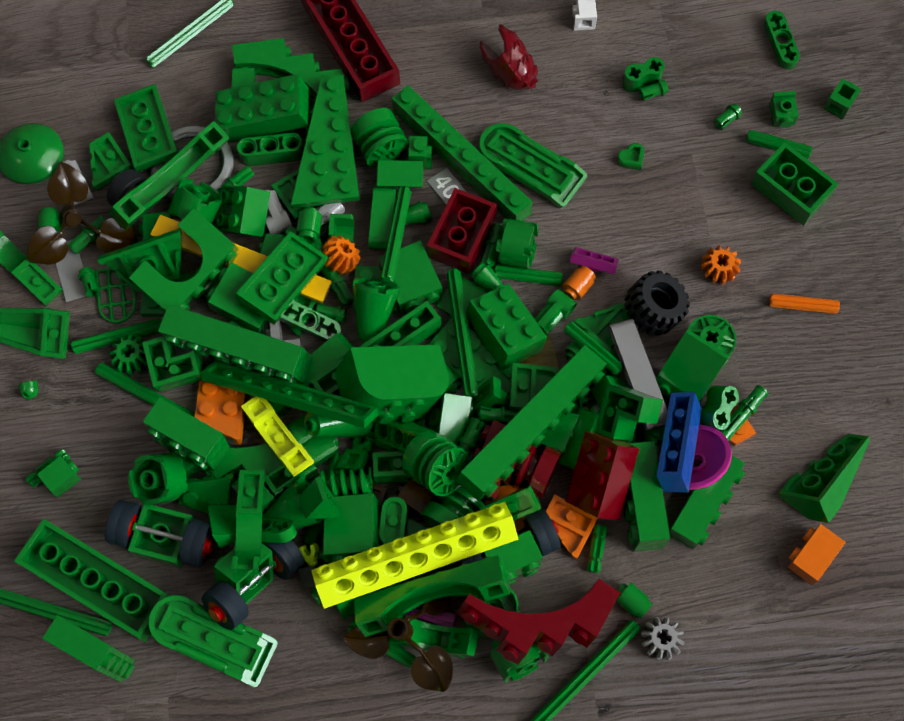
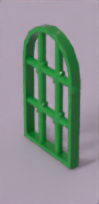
M111 268L95 270L98 288L100 290L106 289L109 303L101 304V293L97 295V306L100 315L112 324L128 321L136 311L137 299L135 290L132 288L133 300L125 299L124 287L129 286L127 282L125 283L124 280L120 279L119 284L111 283L110 272L114 271ZM99 273L107 274L106 286H100ZM119 287L121 289V301L114 302L112 301L111 288ZM133 303L131 312L126 316V304ZM120 305L122 307L123 319L114 320L113 306ZM108 307L110 319L104 316L102 308Z

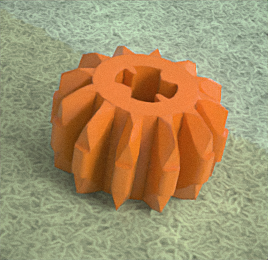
M341 235L338 237L332 236L322 246V253L329 257L325 266L330 267L332 272L337 271L340 275L352 272L361 259L359 256L360 251L355 248V243L349 242V238L344 239Z
M720 244L716 246L715 250L710 247L707 254L702 257L703 264L701 265V270L706 271L705 278H713V284L717 280H720L722 285L727 280L732 282L735 279V275H738L740 272V267L738 266L741 264V259L736 258L737 251L729 252V246L725 250L721 248Z

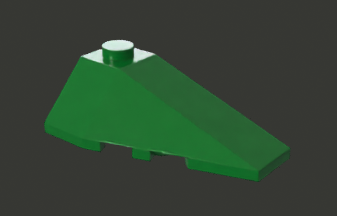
M846 434L826 450L827 455L819 461H811L808 464L810 468L801 475L799 473L794 474L778 493L779 497L807 519L829 523L844 502L870 442L869 436Z

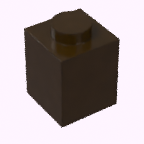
M411 478L407 483L402 482L396 491L397 497L405 501L407 510L421 518L420 514L429 501H435V494Z

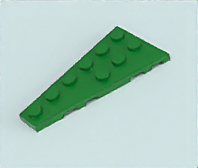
M343 75L322 77L320 80L292 197V209L360 200Z

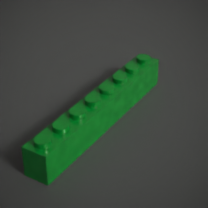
M409 85L392 98L393 112L418 136H427L428 145H432V149L485 200L497 204V211L504 218L524 221L532 213L533 201Z
M584 345L460 472L456 482L478 502L485 495L489 498L498 488L496 483L501 478L505 481L513 473V465L516 462L519 464L523 463L530 454L528 450L532 446L537 448L545 439L543 434L547 430L552 432L561 422L558 418L562 414L567 416L574 409L576 399L582 400L591 390L588 387L592 383L597 385L605 375L602 371L607 363Z

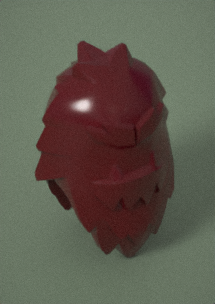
M499 24L498 30L504 41V52L500 54V57H497L489 46L480 41L483 60L489 65L495 78H501L508 89L526 90L536 88L538 68L534 64L532 55L528 54L524 43L514 31Z

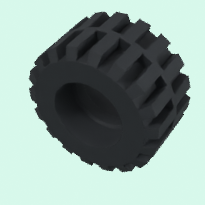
M659 270L656 272L650 271L647 274L645 273L627 291L624 299L626 301L624 307L628 310L626 314L628 318L631 317L634 320L635 325L639 326L640 331L646 330L647 334L653 335L655 333L656 336L663 333L666 334L688 314L690 302L687 299L689 295L684 291V285H680L676 277L672 278L671 274L667 272L663 274ZM653 299H655V300L660 304L661 307H659V306L653 301Z

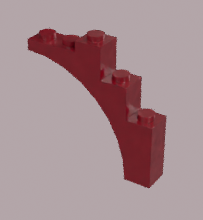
M598 579L587 594L578 602L561 610L539 614L506 611L489 605L469 594L457 611V614L467 623L473 624L484 631L488 637L500 642L496 651L502 654L506 660L518 665L527 655L532 644H535L541 651L551 656H554L561 648L567 636L571 637L576 643L588 648L598 636L620 592L601 579Z

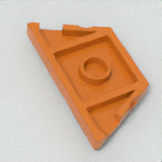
M200 380L195 418L220 431L224 436L233 439L234 443L242 444L245 412L241 406L247 402V394Z

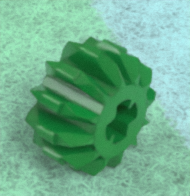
M129 334L127 340L120 337V344L113 343L112 346L115 350L109 352L110 357L113 358L111 363L114 367H117L120 373L126 371L128 375L132 376L134 370L141 373V366L148 367L142 344L144 341L141 337L135 339L133 335Z

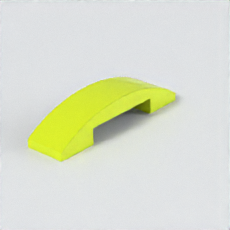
M254 397L241 406L259 434L293 477L314 463V460L303 446L297 442L266 399Z

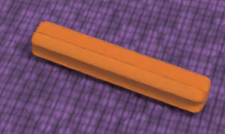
M776 293L771 294L769 299V305L776 308L833 314L838 313L840 309V302L832 299Z

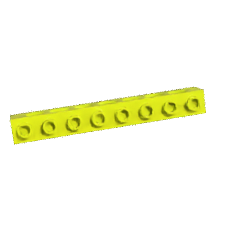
M503 502L474 513H469L452 521H446L438 526L421 530L404 538L395 539L387 544L370 548L356 555L347 556L344 559L322 565L311 571L316 589L325 609L518 540V535L513 517L506 503Z

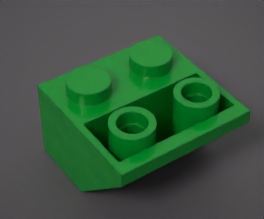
M223 185L219 199H223V202L216 216V228L222 232L263 237L270 192L250 187Z

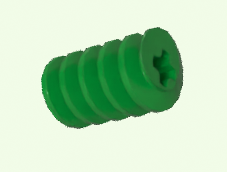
M371 467L369 468L368 475H365L363 468H360L358 475H355L353 468H350L348 476L345 475L343 469H340L339 476H336L334 470L331 469L329 477H326L324 470L320 471L321 479L334 497L352 494L359 495L362 492L363 494H371L373 491Z

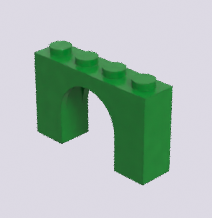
M194 208L178 226L201 248L203 261L199 272L187 281L174 282L163 277L148 262L144 261L129 277L165 311L168 304L188 310L190 307L188 304L194 298L198 299L205 292L206 289L204 287L208 282H214L221 273L220 269L226 263L229 265L238 255L236 253L239 250L237 246Z
M59 615L56 616L42 638L94 670L121 683L124 679L129 678L135 667L133 665L135 662L133 658Z

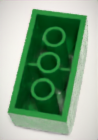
M440 344L351 347L334 371L340 396L377 407L378 416L372 422H380L381 424H387L392 421L407 423L424 417L449 386V375Z

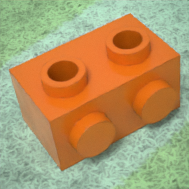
M822 524L815 529L810 527L802 538L806 541L801 549L797 546L788 557L791 562L787 568L811 586L819 581L846 543Z

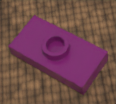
M578 247L574 248L570 260L571 263L586 266L594 272L600 270L614 275L619 261L618 258Z

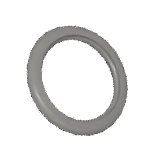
M187 126L172 131L176 142L179 139L198 135L205 127ZM228 143L220 149L223 158L221 173L209 185L215 190L228 180L227 177H231L234 167V156ZM161 164L149 168L151 176L161 169ZM173 189L166 196L173 198L176 189Z

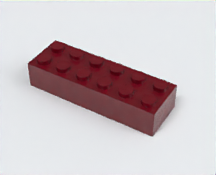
M301 0L304 9L338 65L342 68L344 75L348 76V81L361 103L400 85L398 67L356 0Z

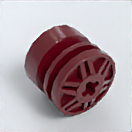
M532 446L528 450L530 452L529 456L523 463L519 464L516 462L513 465V473L505 481L503 480V483L509 485L515 475L517 479L514 488L518 489L523 481L526 480L528 481V486L531 485L536 497L542 499L556 470L562 452L547 446L540 455L536 453L537 448Z

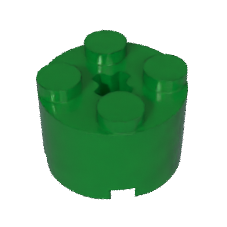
M181 179L169 205L168 212L175 217L184 219L194 208L212 224L223 202V199H219L220 193L203 182L200 185L193 184V179Z
M505 218L502 223L503 237L498 239L496 245V252H499L498 263L529 269V266H532L537 244L535 243L534 236L538 237L539 226L537 223Z
M170 453L142 455L133 462L135 463L133 470H130L128 474L129 489L135 498L138 497L144 505L172 502L186 493L188 489L186 471L180 456Z
M497 640L492 642L493 649L489 653L491 660L505 683H509L510 677L513 681H517L539 668L536 664L542 659L545 663L549 658L548 653L541 651L538 646L532 644L527 655L517 665L506 660L502 654L496 651L500 644Z

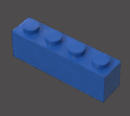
M695 392L671 393L657 470V478L664 492H689L702 411Z

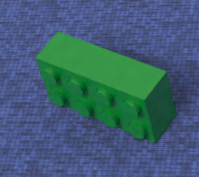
M299 74L216 91L215 123L229 137L227 143L249 137L309 127V87Z
M655 441L630 443V445L640 449L626 494L627 506H624V518L630 524V530H627L628 544L633 545L634 552L663 549L670 540L663 490L657 478L659 464Z

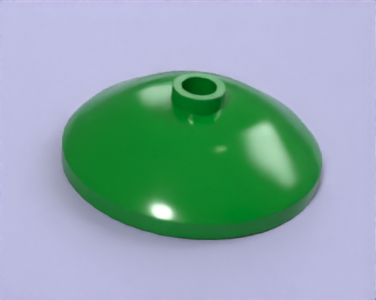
M28 123L17 126L5 134L0 141V170L5 177L15 183L26 185L40 183L50 178L59 162L63 161L64 146L60 137L53 129L43 124Z

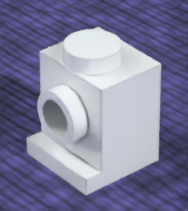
M576 0V5L572 7L573 18H575L574 31L595 29L597 21L595 0Z

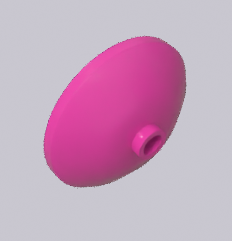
M699 425L689 490L701 489L714 484L726 473L730 466L732 451L728 439L722 432L713 427ZM660 447V449H659L658 456H657V458H658V464H659V459H660L661 447Z

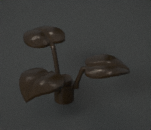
M59 162L48 181L47 192L55 203L59 205L68 204L60 212L63 222L60 224L61 228L58 233L54 227L49 225L42 226L34 232L27 248L28 260L31 263L55 264L63 260L68 252V243L61 237L64 234L65 227H76L80 223L99 234L96 239V246L104 253L137 243L132 227L130 226L125 231L113 217L107 218L102 222L101 230L82 218L80 212L74 207V202H81L86 199L88 184L78 170L67 163Z
M436 570L431 573H428L424 577L436 574L441 570ZM451 596L421 604L416 607V609H420L419 612L406 616L404 619L395 618L391 620L387 631L365 637L357 625H355L343 637L345 643L355 653L369 659H377L387 654L390 647L389 638H394L401 642L406 641L422 655L417 657L411 665V676L418 686L426 690L445 692L451 684L453 663L448 652L439 646H432L425 653L412 640L411 637L413 636L414 629L410 621L422 616L424 612L431 616L442 614L449 607Z

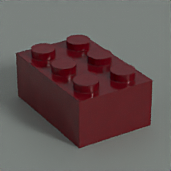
M454 188L427 244L428 257L470 274L496 218L497 204Z
M585 431L565 502L597 518L619 520L640 448L596 432Z

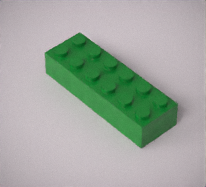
M169 304L158 332L165 336V341L172 343V346L186 350L187 347L194 350L198 355L207 357L209 354L216 357L215 359L222 363L229 364L231 361L237 364L239 368L250 371L253 368L259 371L260 374L271 377L275 375L282 380L295 384L296 382L304 384L313 357L301 346Z
M46 519L42 520L14 560L20 566L146 643L151 635L149 616L153 607L160 600L169 596Z

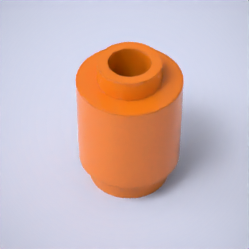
M586 266L577 268L562 285L563 292L573 300H581L594 284L596 275Z

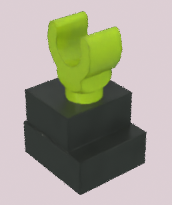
M316 542L310 545L311 553L307 550L306 545L299 548L307 562L306 565L298 569L303 589L315 586L311 570L325 565L324 560L317 561L319 546Z

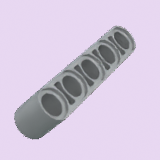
M628 319L609 325L610 336L619 361L624 365L623 372L629 388L663 399L634 320ZM664 400L657 424L642 423L646 431L666 424L668 410Z

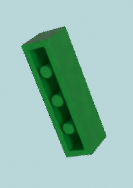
M732 455L728 470L717 482L705 488L694 490L670 529V536L693 550L698 544L702 546L710 534L706 531L709 524L715 525L721 515V512L718 511L722 503L726 505L733 495V492L730 491L733 483L738 485L743 478L745 472L742 471L745 462Z

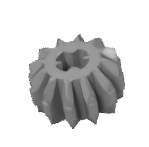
M655 617L653 619L654 625L647 622L645 627L648 631L641 632V636L648 639L642 642L641 645L642 647H651L647 652L648 656H651L655 651L657 652L656 660L660 661L663 653L667 660H671L672 653L675 655L680 653L677 646H683L685 643L677 638L682 636L684 632L683 630L675 631V628L678 626L676 621L671 626L668 625L669 617H665L662 623L658 617ZM661 633L665 634L664 638L668 640L664 644H661V639L657 638Z

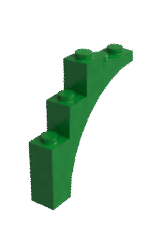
M284 38L232 45L235 69L241 67L254 68L256 75L274 78L299 74L309 87V95L315 101L322 77L343 75L342 68L320 71L319 61L314 62L313 53L292 56L291 48L286 46ZM348 76L344 77L345 90H349Z
M265 443L253 447L229 448L216 470L212 471L207 468L205 472L208 476H214V478L225 477L227 474H234L235 477L239 474V470L250 469L265 470L266 474L282 463L268 444ZM166 444L165 446H166L167 450L169 451V453H170V454H173V455H176V454L172 451L173 448H171L169 445ZM188 456L185 459L182 458L187 479L202 471V469L193 464V460Z

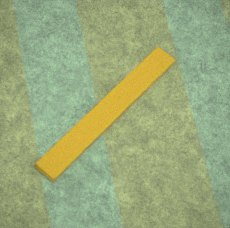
M160 215L150 235L153 238L179 229L178 224L180 222ZM182 231V250L203 257L200 246ZM235 244L239 250L236 252L238 255L232 263L254 273L268 256ZM316 275L300 295L323 304L332 283L330 280Z

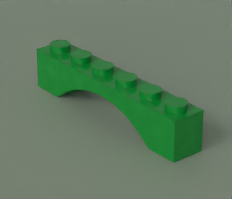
M213 121L161 169L113 205L109 214L126 231L175 189L181 179L189 177L224 147L229 137Z
M499 555L470 564H463L450 570L440 571L430 576L413 579L403 584L390 586L383 590L367 593L354 598L355 624L363 635L367 637L387 631L391 620L402 618L414 608L434 599L447 596H468L471 594L480 600L490 601L510 595L507 569Z

